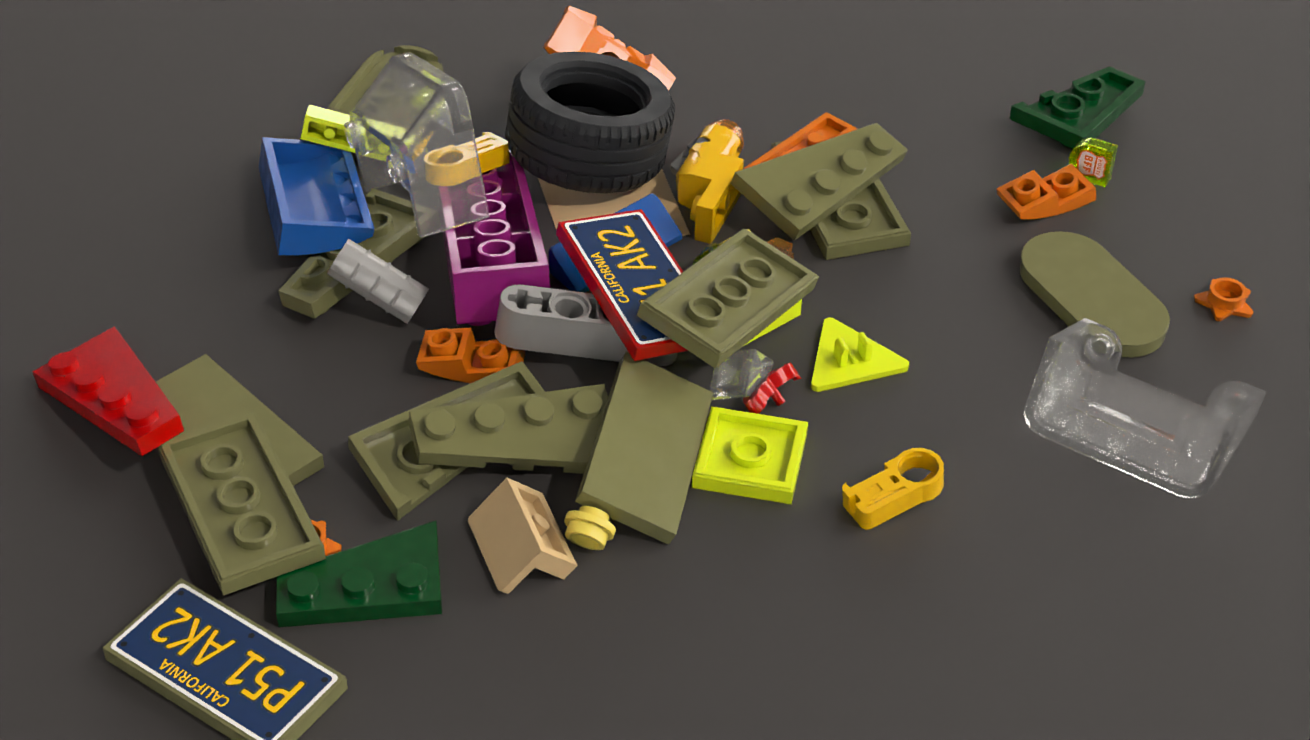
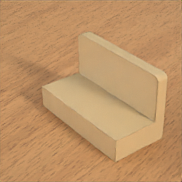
M506 478L468 518L470 528L496 587L501 592L509 594L534 568L565 579L578 566L543 493L510 478Z

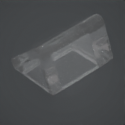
M756 349L735 352L716 369L714 368L709 390L713 392L712 400L750 397L771 371L774 361Z

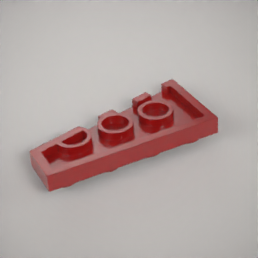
M115 326L69 352H62L53 356L47 364L32 371L38 388L141 456L184 432L180 415Z

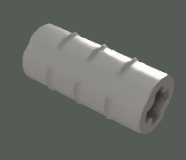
M350 239L347 240L327 272V275L345 285V288L352 289L365 297L366 301L373 302L384 309L386 313L394 315L407 324L429 288L411 278V274L406 275L393 267L391 262H385L371 253V250H366Z

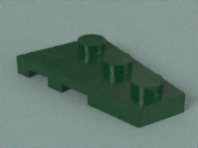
M1109 66L1072 81L1070 89L1060 93H1056L1053 90L1040 94L1039 101L1027 105L1022 101L1012 105L1009 119L1055 139L1067 147L1083 151L1143 95L1146 81Z
M436 520L328 555L322 561L277 576L276 615L279 628L442 614Z

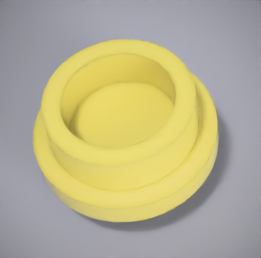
M581 506L579 511H568L564 519V523L567 526L565 537L574 544L591 550H603L606 542L614 538L616 528L609 522L610 517L606 512L591 506Z

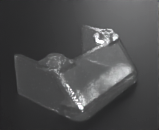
M411 52L392 56L350 112V122L344 124L347 141L352 149L355 148L364 190L367 192L371 191L372 188L378 189L400 182L410 193L417 232L421 238L490 218L470 108L463 87L457 80Z

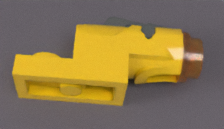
M721 119L706 126L701 134L697 135L687 145V148L671 163V173L676 176L678 202L691 209L690 219L695 221V240L712 244L741 196V193L730 183L734 173L743 170L744 159L738 158L744 147L743 132L736 123L730 120Z

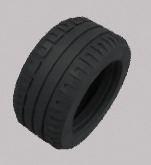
M591 52L552 53L530 61L515 76L510 95L505 139L509 142V150L520 166L532 175L550 184L586 193L608 194L625 192L641 187L649 182L664 167L673 126L675 104L667 87L658 77L629 61Z

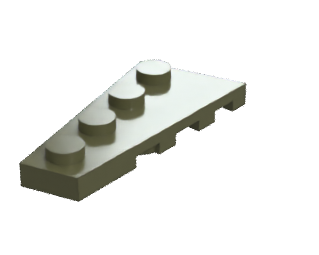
M874 123L734 173L730 184L795 241L902 162L908 149L878 123Z
M372 188L365 198L374 225L373 237L357 244L366 250H371V253L385 262L392 263L394 259L414 244L419 243L426 235L440 226L437 210ZM341 249L324 252L320 256L309 257L278 290L282 306L316 319L352 292V289L345 288V285L327 275Z
M523 361L410 410L545 391ZM410 410L348 436L349 450L397 521L467 468L464 466L418 463L408 423Z
M598 384L409 411L408 423L419 464L485 468L487 462L513 465L514 470L533 471L534 465L563 467V473L584 474L608 395L605 385Z

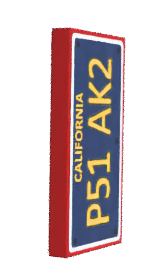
M642 209L558 222L556 236L634 361L688 351L637 316L641 302L683 273V270Z

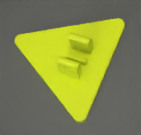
M829 317L824 319L811 389L821 392L904 373L909 369V361L871 340L864 332L859 333L838 320Z

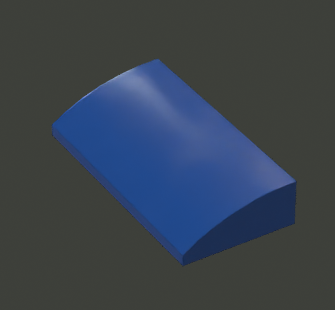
M262 137L259 172L278 255L296 256L330 252L342 249L348 239L355 243H360L373 237L374 225L351 152L306 140Z

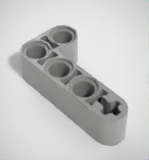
M512 285L502 291L494 333L496 339L501 344L506 345V347L620 362L627 351L592 293L529 285ZM678 353L644 360L656 366H667L676 360Z

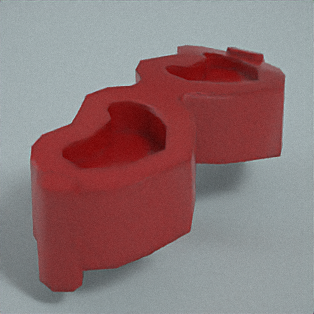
M791 362L786 363L784 366L765 374L761 378L762 380L754 384L744 394L743 403L750 413L760 414L765 408L770 397L777 406H780L785 400L777 388L790 379L795 381L801 379Z

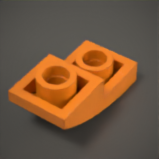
M1071 163L1044 178H1041L1035 170H1032L998 187L997 195L1020 219H1041L1063 214L1095 201L1096 187Z
M471 327L425 330L416 364L419 370L432 375L472 383L524 361L525 350L506 347V345L501 344L496 339L476 342Z

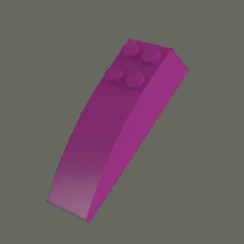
M510 150V163L468 178L457 184L436 185L457 324L467 323L473 326H483L496 321L502 291L509 286L529 285L550 288L549 264L524 168L516 161Z

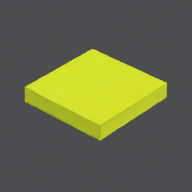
M711 406L692 475V488L792 505L807 437L808 422Z

